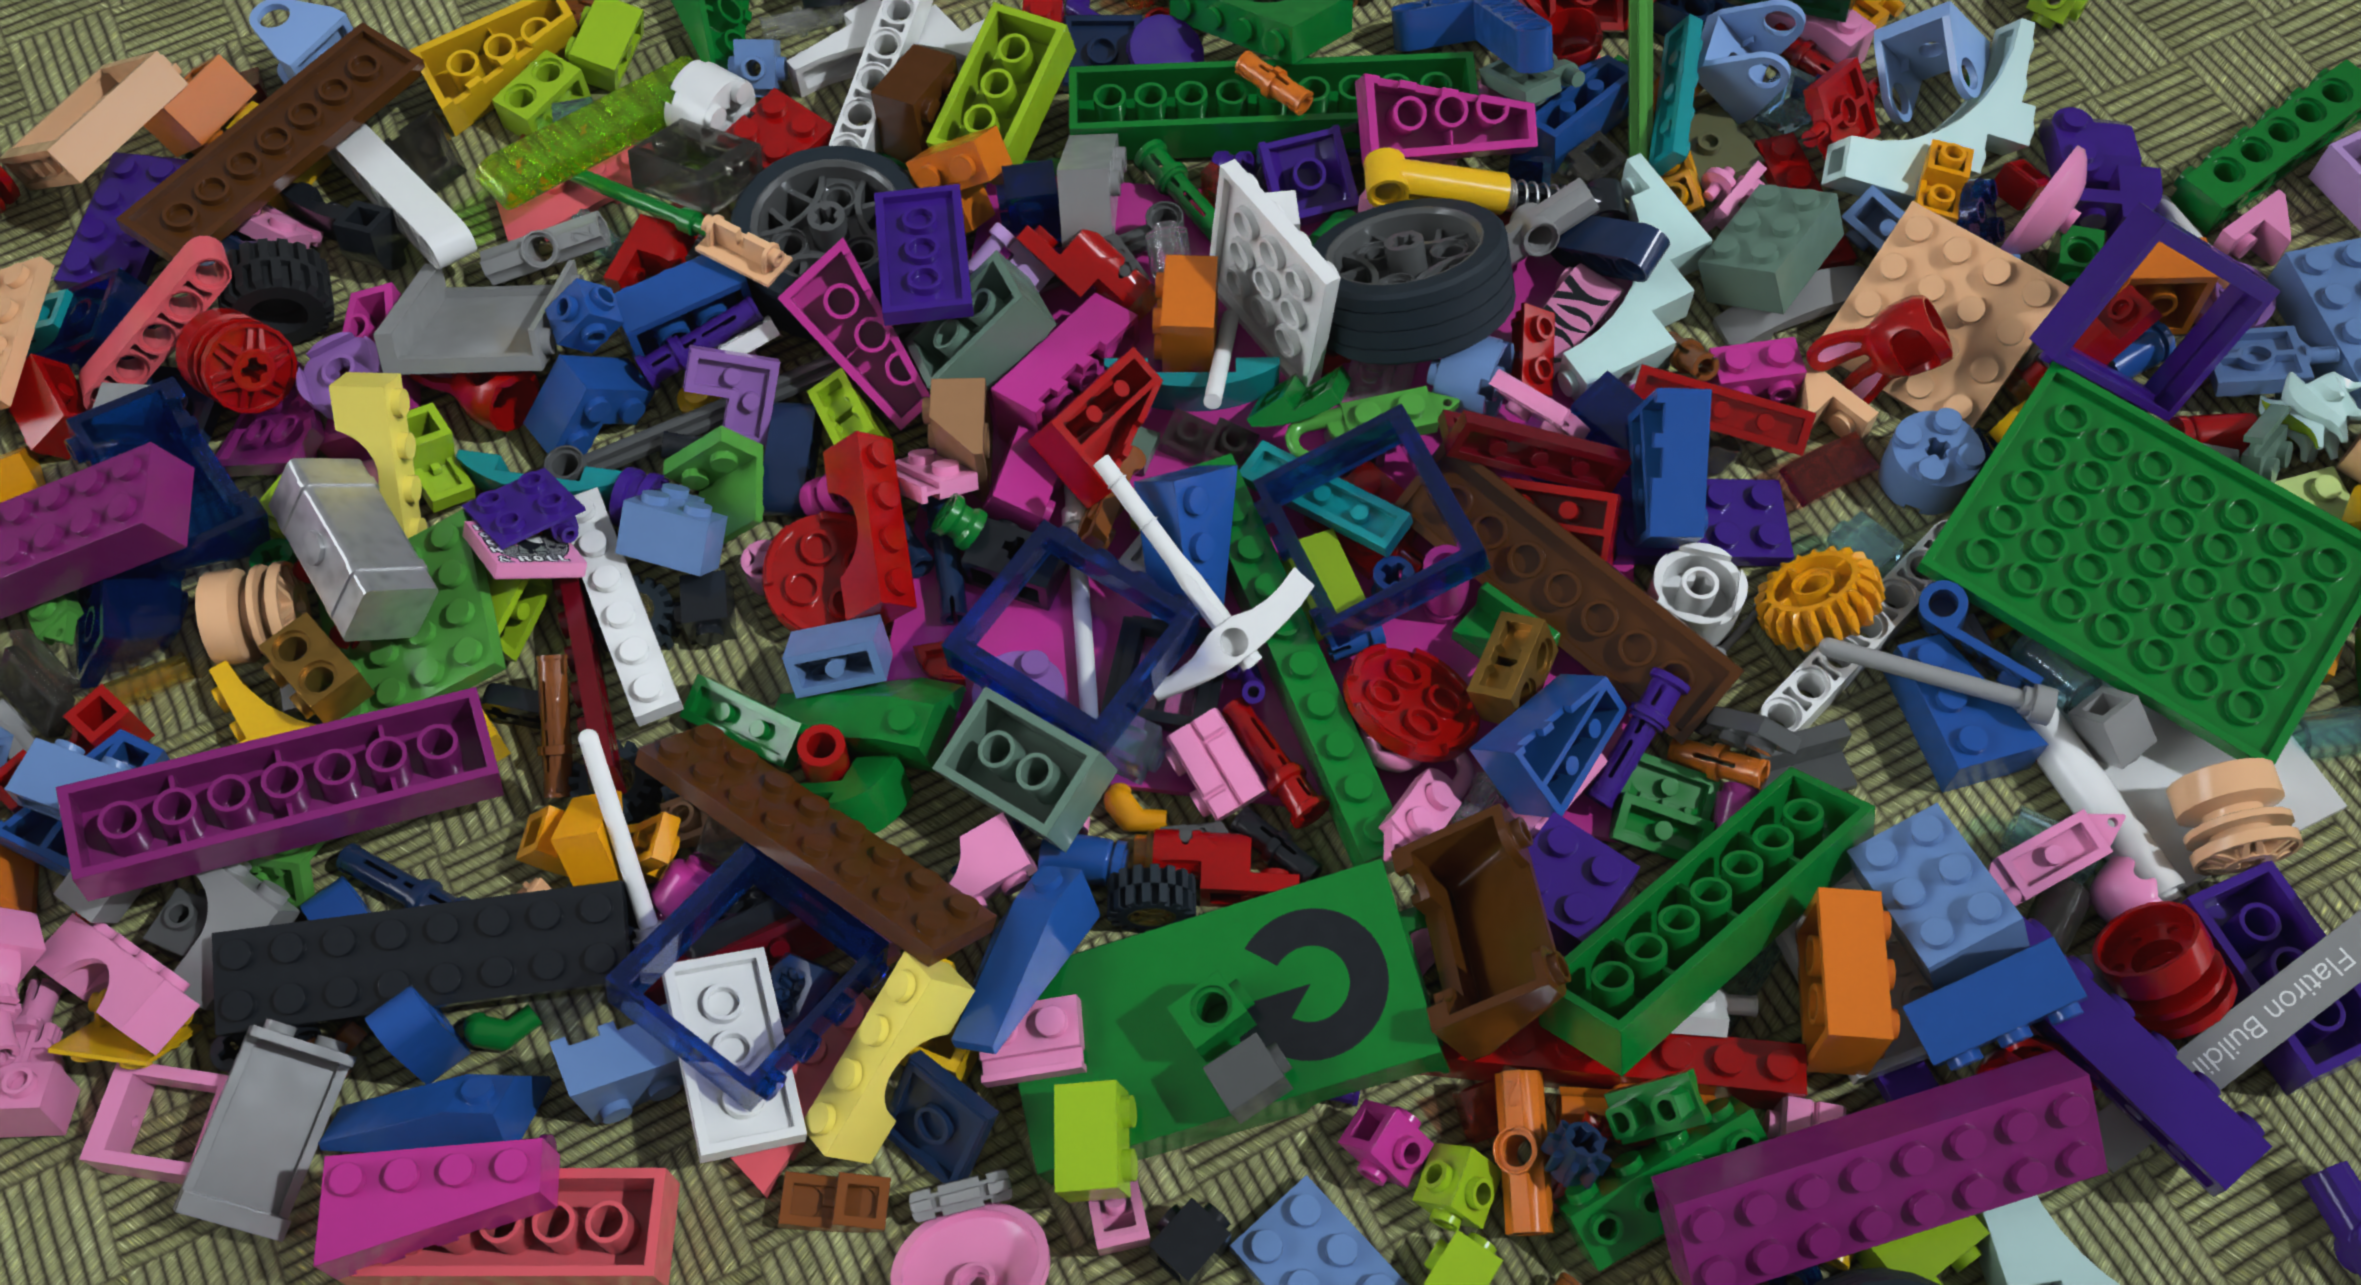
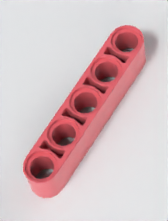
M197 236L189 240L82 367L79 373V385L83 404L87 411L91 413L99 391L96 389L100 388L102 382L145 384L174 350L183 327L197 314L205 312L227 287L232 278V271L225 249L220 241L210 236ZM206 261L215 262L213 265L200 266L201 263ZM179 293L188 294L187 296L181 298L173 297L174 295ZM152 325H161V327L156 329L148 328ZM127 356H134V357H135V358H132V359H129V360H123V359H122V358L127 357Z

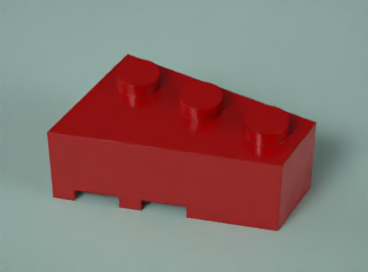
M1499 476L1613 566L1624 497L1615 493Z

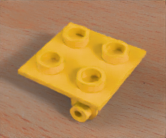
M104 988L100 992L92 993L88 1001L89 1011L94 1012V1021L50 1046L48 1053L70 1056L71 1060L75 1062L85 1063L102 1060L117 1062L120 1067L125 1069H141L152 1065L155 1060L170 1050L179 1047L181 1043L201 1031L202 1025L191 1023L194 1017L193 1013L155 1056L96 1013L107 991V988Z

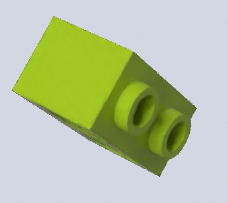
M545 50L533 62L529 63L506 87L502 88L492 99V102L504 128L531 144L540 147L592 96L582 69Z
M842 367L807 391L834 445L855 431L891 438L894 455L899 452L873 400Z

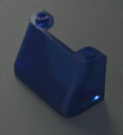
M173 376L66 419L70 438L64 440L70 456L77 465L85 463L87 467H90L152 442L195 468L187 547L143 564L148 571L156 568L162 575L249 558L259 545L271 540L266 510L256 496L250 498L246 490L239 491L200 434L199 423L195 416H190L186 409L182 410L181 399L186 398L185 393Z

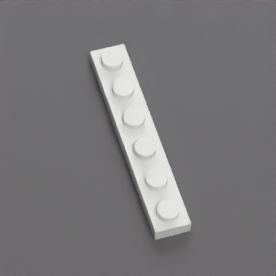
M595 487L574 495L585 506L586 511L575 515L579 526V534L577 539L571 542V544L587 562L585 577H582L633 716L638 726L641 727L681 711L684 707L624 555L615 553L618 537L599 489Z

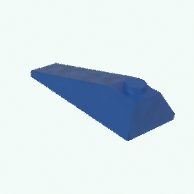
M1041 865L1014 899L994 929L972 985L975 992L963 1010L951 1039L955 1048L996 1055L1099 919L1101 914L1082 869Z
M465 1074L343 1105L318 1142L321 1151L367 1153L521 1140L552 1082L550 1076Z

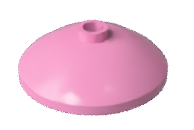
M2079 145L2076 146L2000 249L2009 254L2022 255L2040 247L2057 230L2063 234L2067 233L2081 214V212L2075 209V206L2081 198L2086 185L2087 155L2084 148Z
M985 1202L984 1207L945 1217L943 1212L936 1215V1219L926 1221L915 1229L901 1245L895 1256L891 1269L890 1284L1045 1285L1050 1270V1249L1043 1229L1028 1213L1008 1204Z

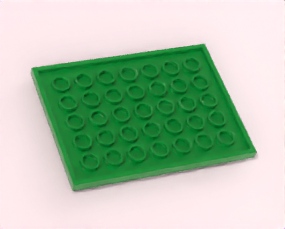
M2054 361L1915 569L1935 582L1948 580L1957 583L1964 589L1970 603L2116 689L2138 695L2143 705L2233 758H2265L2272 760L2274 765L2361 615L2360 530Z

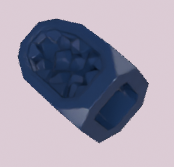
M788 952L774 965L770 974L785 1037L799 1032L805 1025L815 1020L821 1006L829 1002L839 975L838 972Z

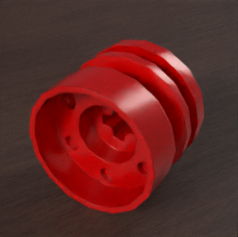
M213 308L197 314L183 327L176 342V363L181 376L198 392L210 397L223 407L238 413H261L276 407L290 393L296 380L297 358L292 344L280 331L235 309Z
M2173 901L2148 902L2128 909L2111 920L2097 935L2092 948L2094 963L2108 986L2132 1007L2136 1014L2134 1019L2149 1033L2155 1031L2166 1039H2182L2201 1033L2219 1022L2234 1005L2238 993L2235 976L2225 964L2221 953L2214 948L2212 938L2198 914L2186 904Z

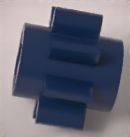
M1561 1120L1554 1133L1549 1132L1541 1145L1540 1150L1550 1155L1544 1170L1550 1172L1553 1178L1566 1188L1582 1183L1584 1187L1590 1189L1598 1176H1603L1612 1161L1608 1155L1601 1153L1607 1138L1602 1137L1601 1133L1586 1121L1575 1122L1569 1125L1565 1120Z

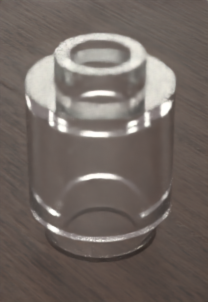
M1176 221L1156 223L1152 226L1153 231L1145 235L1151 276L1156 278V272H1164L1166 254L1191 255L1187 228L1178 226Z

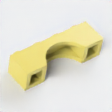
M346 372L329 385L335 430L352 437L369 452L377 468L379 491L409 539L428 527L426 520L421 518L419 500L422 494V484L419 476L415 475L413 458L416 451V441L413 433L409 432L407 414L410 408L408 391L403 389L401 373Z
M903 952L804 1118L807 1135L824 1156L867 1164L872 1163L896 1123V1120L888 1112L885 1105V1090L892 1072L899 1062L921 1043L938 1036L950 1034L975 992L949 963L939 961L928 967L908 952Z

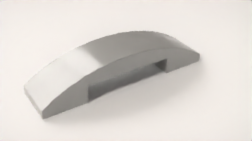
M1839 266L1817 270L1784 314L1732 306L1715 317L1712 324L1726 346L1771 340L1773 334L1777 331L1840 310L1866 270L1861 266Z

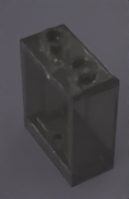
M683 118L628 150L633 188L710 215L715 214L738 199L741 192L755 175L763 170L760 143ZM691 162L703 166V168L697 171L683 166V164Z

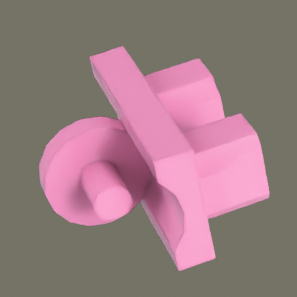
M1757 161L1745 175H1740L1736 180L1733 178L1735 171L1729 166L1724 169L1711 167L1703 174L1701 178V185L1704 189L1703 198L1708 202H1712L1714 199L1718 200L1699 223L1707 233L1715 226L1723 230L1741 208L1738 203L1744 204L1759 184L1765 185L1759 179L1767 170L1761 162Z

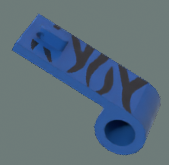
M1948 580L1936 581L1929 584L1922 591L1918 603V620L1927 633L1932 636L1942 634L1959 652L1999 674L1995 680L1997 683L2019 689L2025 685L2034 687L2035 684L2042 685L2044 677L1961 630L1967 618L1968 597L1964 589L1957 583Z

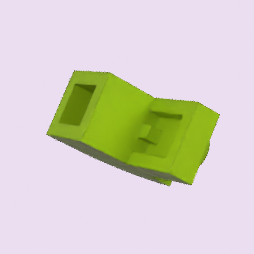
M433 402L409 410L407 414L409 432L413 433L416 441V451L413 458L415 475L419 476L421 480L422 495L433 513L476 498L474 484L455 457L453 433Z

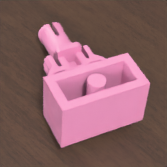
M0 907V1067L13 1063L16 1060L15 1056H19L21 1053L13 1025L22 1012L17 987L46 951L37 913Z
M38 978L29 980L21 1007L22 1012L13 1024L21 1053L19 1056H15L16 1060L13 1063L0 1067V1138L66 1136L81 1089L66 1074L62 1055L48 1053V1048L59 1042L63 1034L61 1028L51 1023L56 1004L63 990V986L53 979L42 978L41 983Z

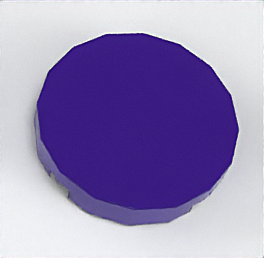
M1157 14L1143 19L1133 29L1126 44V55L1128 54L1130 64L1204 62V48L1198 34L1186 22L1171 15Z

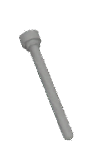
M1831 637L1823 638L1818 646L1820 653L1824 656L2015 707L2018 714L2025 715L2026 721L2044 726L2050 723L2057 705L2058 689L2041 684H2035L2034 687L2025 685L2023 689Z

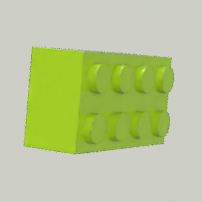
M993 2L926 140L927 146L931 147L997 125L1013 165L988 183L1011 190L1075 55L1076 48L1068 26Z

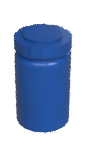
M2158 320L2114 358L2108 366L2132 379L2164 362L2176 348L2175 338L2170 329Z
M1077 834L1065 853L1042 839L1038 869L1041 865L1082 869L1089 885L1105 887L1107 886V878H1110L1111 873H1119V869L1128 868V842L1118 840L1117 843H1114L1112 839Z

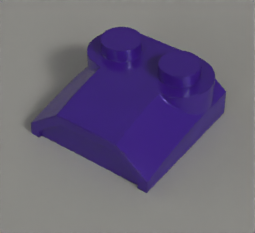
M2066 107L2058 110L2052 119H2043L2038 128L2051 179L2077 145L2084 148L2087 155L2085 188L2105 189L2117 165L2141 166L2142 158L2133 128L2123 122L2092 119L2082 109Z
M1339 124L1325 130L1265 143V141L1258 143L1257 146L1268 192L1296 191L1300 226L1327 220L1333 213L1342 212L1344 209L1352 211L1358 209L1359 196Z

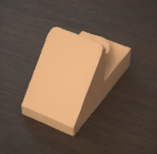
M1806 362L1804 365L1807 374L1795 400V406L1817 413L1812 429L1823 421L1830 426L1836 435L1847 439L1857 447L1868 437L1879 412L1825 371H1816Z

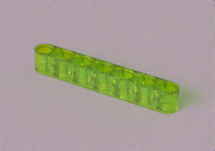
M682 56L490 154L476 168L475 180L506 210H511L667 127L664 119L665 102L672 104L676 91L670 89L675 77L687 64L694 60L690 56Z

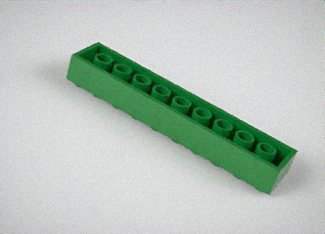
M1473 52L1315 57L1304 58L1293 65L1276 59H1261L1273 67H1281L1287 71L1288 77L1314 93L1311 106L1300 116L1275 99H1267L1261 95L1260 89L1237 75L1235 73L1237 60L1069 67L1070 135L1118 133L1119 147H1126L1127 160H1134L1138 150L1153 139L1164 141L1167 145V152L1172 158L1213 157L1216 151H1228L1231 155H1236L1239 151H1251L1255 155L1259 142H1273L1329 129L1337 124L1340 127L1357 120L1355 81L1364 73L1378 75L1380 78L1412 81L1417 82L1419 85L1436 88L1446 87L1457 89L1459 92L1479 95ZM1350 132L1342 136L1345 148L1361 149L1360 136L1357 133Z

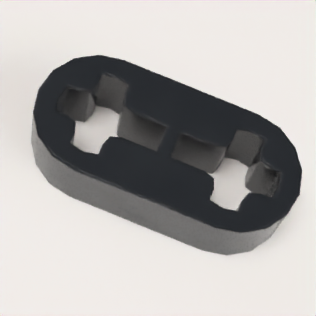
M499 683L487 685L480 703L488 717L504 723L541 730L537 690Z

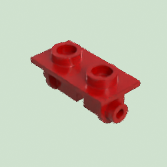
M1524 302L1521 303V310L1516 311L1515 318L1511 320L1512 343L1514 344L1515 353H1520V358L1514 359L1510 375L1542 394L1553 397L1555 313Z

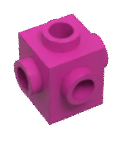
M1367 1099L1363 1101L1338 1141L1359 1162L1357 1170L1366 1179L1379 1186H1384L1387 1181L1408 1188L1413 1178L1419 1173L1424 1160L1434 1146V1143L1419 1130L1421 1122L1413 1114L1400 1107H1391Z

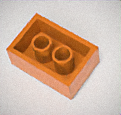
M1818 887L1795 927L1798 953L1797 970L1802 1044H1806L1807 1072L1868 1075L1879 1059L1884 1058L1885 1052L1891 1043L1899 1037L1900 1015L1898 1009L1891 1008L1890 991L1895 986L1896 967L1893 959H1887L1886 942L1889 941L1891 936L1892 921L1890 912L1883 911L1882 891Z

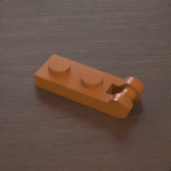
M1133 446L1128 458L1121 465L1120 471L1123 475H1127L1126 479L1129 482L1132 475L1137 474L1146 465V457L1143 451ZM1113 492L1084 511L1068 554L1081 562L1087 560L1097 550L1101 553L1104 552L1115 537L1116 529L1112 527L1113 523L1125 508Z

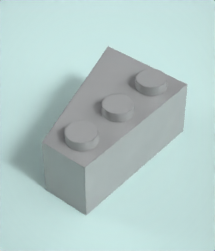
M1118 133L1068 136L1057 167L1062 250L1081 229L1097 232L1102 237L1115 234L1118 196L1121 195L1124 172H1127L1126 147H1119Z

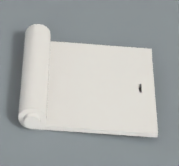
M2092 674L2058 691L2057 705L2053 717L2047 726L2027 721L2049 744L2038 757L2036 763L2073 814L2082 809H2085L2087 814H2124L2126 818L2110 846L2113 852L2104 858L2107 861L2113 856L2133 859L2135 861V876L2140 879L2155 878L2157 880L2158 897L2162 901L2178 902L2183 898L2180 893L2181 891L2211 876H2204L2194 872L2189 858L2193 852L2186 849L2182 839L2188 831L2194 828L2178 825L2166 789L2171 783L2186 774L2203 767L2237 759L2142 704L2157 742L2142 753L2135 762L2127 765L2124 769L2097 761L2076 733L2068 715L2070 710L2102 685L2116 689ZM2291 736L2274 765L2285 792L2284 799L2274 807L2281 806L2291 809L2295 819L2292 826L2298 828L2300 832L2344 810L2347 805L2295 738ZM2108 820L2109 826L2114 827V822Z

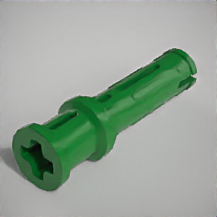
M1161 139L1148 141L1135 155V166L1140 171L1148 173L1155 181V189L1160 194L1170 195L1211 243L1215 208L1188 179L1187 167L1181 162H1176L1169 155L1164 141ZM1191 200L1203 211L1204 217L1190 203Z

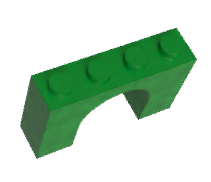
M1169 0L1170 15L1186 22L1190 27L1289 65L1297 63L1352 31L1353 0H1284L1278 2H1253L1255 0Z

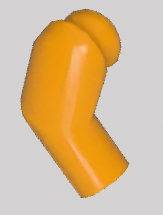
M1114 783L1105 793L1103 799L1105 809L1123 831L1154 833V829L1167 826V810L1143 809L1132 795V789L1125 783Z

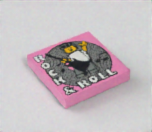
M464 521L462 536L496 580L585 577L587 567L585 559L571 543L557 542L549 530H543L501 550L475 521Z

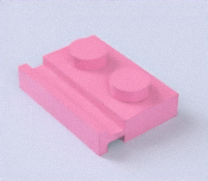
M267 204L235 229L255 240L267 238L268 241H277V238L288 239L289 243L300 242L305 244L306 249H309L310 245L321 247L324 231Z
M1501 369L1497 370L1489 382L1508 401L1505 409L1525 422H1528L1532 416L1542 422L1539 427L1540 429L1585 439L1591 430L1576 415L1571 413L1570 409Z
M932 449L912 450L908 453V457L895 460L900 494L922 505L928 503V496L941 500L949 498L954 493L960 495L979 490L977 472L959 465L957 460L946 459L935 454V451Z
M1076 994L1036 1000L996 1055L979 1052L983 1069L981 1083L985 1087L990 1088L1086 1073L1087 1068L1084 1063L1083 1053L1085 1043L1081 999Z

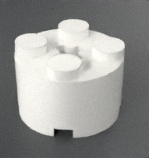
M695 60L687 64L678 73L670 89L676 92L672 104L665 102V123L668 129L679 137L713 155L725 158L718 137L743 115L751 118L750 109L755 105V92L752 84L715 63Z
M1694 542L1681 545L1678 550L1668 555L1666 553L1660 558L1654 570L1647 594L1713 646H1719L1731 633L1747 597L1748 582L1743 570H1738L1734 563L1731 562L1732 556L1725 550L1711 544Z

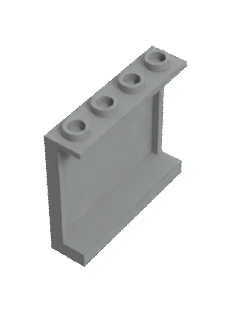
M568 260L554 285L447 288L443 269L437 270L431 263L424 264L373 334L383 373H401V375L543 371L550 356L555 354L557 346L545 309L576 278L585 279L582 274L578 275L575 260Z

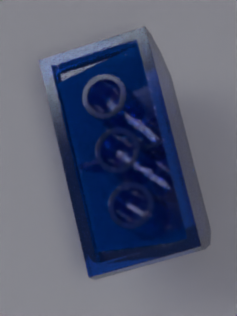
M181 550L76 590L77 599L84 612L77 620L76 625L77 688L96 689L104 675L134 669L164 653L173 642L182 627V618L185 616L188 607V592L182 591L181 581L186 574L187 556L181 554Z

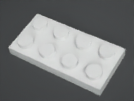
M764 947L662 964L661 974L700 1163L805 1142L807 1136L806 1126Z

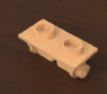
M708 214L701 223V230L706 232V236L695 247L696 252L767 288L793 261V257L780 250L779 244L768 242L750 232L745 234L741 232L740 227L726 221L719 214L714 216Z

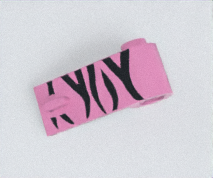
M1582 263L1578 264L1574 269L1567 267L1556 283V292L1543 308L1555 313L1553 381L1558 376L1563 353L1582 343L1596 324L1602 327L1620 307L1625 296L1624 289ZM1514 353V359L1520 358V353Z

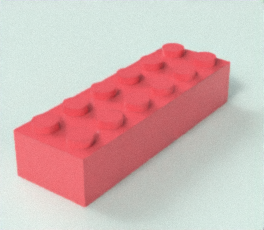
M560 1168L557 1208L490 1230L483 1228L459 1236L458 1241L439 1247L437 1245L425 1247L405 1254L406 1258L385 1265L377 1263L356 1270L357 1274L339 1279L338 1281L345 1285H669L680 1183L667 1168Z

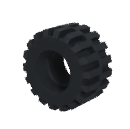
M267 238L257 239L258 242L255 243L245 242L239 244V249H230L226 252L232 271V278L227 287L218 296L219 308L235 309L280 331L292 346L302 344L303 340L311 341L318 337V332H325L329 328V322H333L335 316L330 272L325 259L320 258V253L316 250L306 249V245L300 242L289 243L288 239L277 238V241H268Z

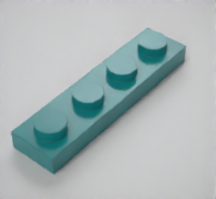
M1689 14L1665 34L1649 164L1659 176H1663L1677 164H1681L1687 158L1690 151V125L1695 113L1693 100L1695 87L1699 80V74L1697 73L1699 54L1703 47V40L1701 39L1703 20L1692 14Z
M1264 440L1259 443L1239 470L1246 486L1330 529L1333 528L1334 531L1387 558L1413 524L1411 513Z

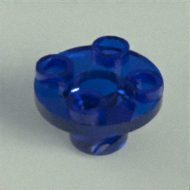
M1970 179L1964 184L1961 192L1959 218L1956 225L1996 246L1997 242H2003L2005 239L2004 219L1997 217L1995 203L1998 194L1996 182L1994 179Z

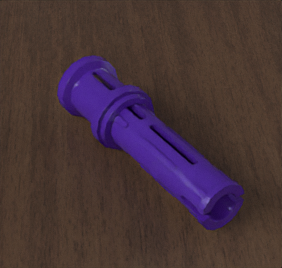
M747 296L743 301L718 316L711 318L680 338L677 335L674 337L669 336L666 338V344L644 357L639 354L634 359L652 388L656 391L661 388L660 383L681 370L686 371L689 345L715 348L755 323L763 321L764 318L751 297Z
M1658 667L1651 669L1649 675L1652 679L1639 701L1632 702L1629 706L1628 715L1631 717L1630 721L1606 759L1608 762L1597 774L1589 790L1587 789L1585 792L1588 798L1607 809H1613L1616 799L1632 772L1636 769L1638 762L1656 732L1662 733L1663 730L1668 728L1670 722L1667 718L1680 696L1687 695L1691 689L1683 680Z

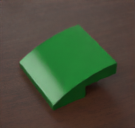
M1343 365L1305 387L1297 373L1262 394L1246 420L1251 427H1270L1311 418L1341 403L1352 379Z
M1644 753L1614 803L1609 839L1678 862L1714 831L1715 823L1711 822L1710 818L1721 779L1719 782L1710 780L1704 773Z

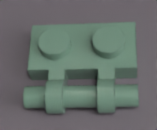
M1554 53V67L1540 73L1517 72L1501 59L1479 69L1483 85L1510 99L1535 103V106L1543 104L1546 98L1561 92V85L1576 88L1582 86L1585 81V74L1579 70L1574 62L1567 59L1558 60Z

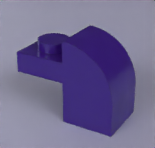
M2117 165L2105 189L2084 188L2082 196L2075 206V209L2081 212L2073 225L2107 231V240H2109L2139 202L2155 211L2163 194L2161 168Z

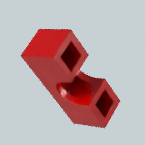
M100 684L63 715L72 725V734L68 741L84 749V755H87L119 729L147 742L155 736L103 684ZM24 749L0 768V800L14 814L24 807L18 805L4 789L27 753Z

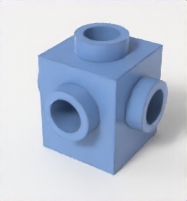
M733 39L734 56H729L728 71L750 82L753 86L755 97H764L774 88L782 89V81H787L788 66L787 58L781 56L780 40ZM757 63H759L761 66V71L759 74H757L755 71V66Z

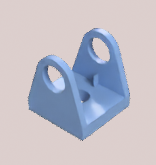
M265 0L259 3L249 16V22L255 34L278 60L277 73L283 84L287 83L353 30L346 13L334 7L297 0ZM282 9L290 12L287 21L280 26L268 28L260 24L264 15L270 11Z
M1770 0L1720 9L1707 16L1701 35L1703 47L1698 60V82L1729 113L1738 125L1751 120L1787 86L1791 75V68L1788 62L1779 55L1802 34L1806 23L1805 13L1797 4L1791 1ZM1776 11L1785 12L1794 18L1796 25L1785 31L1775 30L1767 25L1765 16ZM1771 65L1780 72L1781 77L1774 82H1763L1766 69Z
M1951 1L1874 30V50L1881 98L1884 109L1891 121L1897 125L1909 122L1913 115L1921 82L1947 71H1950L1954 87L1964 100H1971L1980 95L1990 58V41ZM1963 65L1966 67L1969 75V87L1962 74L1961 66ZM1893 87L1901 101V112L1894 103Z

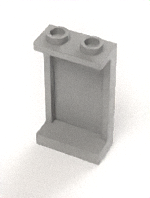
M267 1018L263 1028L250 1025L172 1209L174 1212L283 1242L291 1223L288 1218L318 1147V1142L322 1137L348 1070L354 1066L357 1057L345 1054L348 1044L321 1035H317L314 1044L294 1038L297 1030L296 1027Z

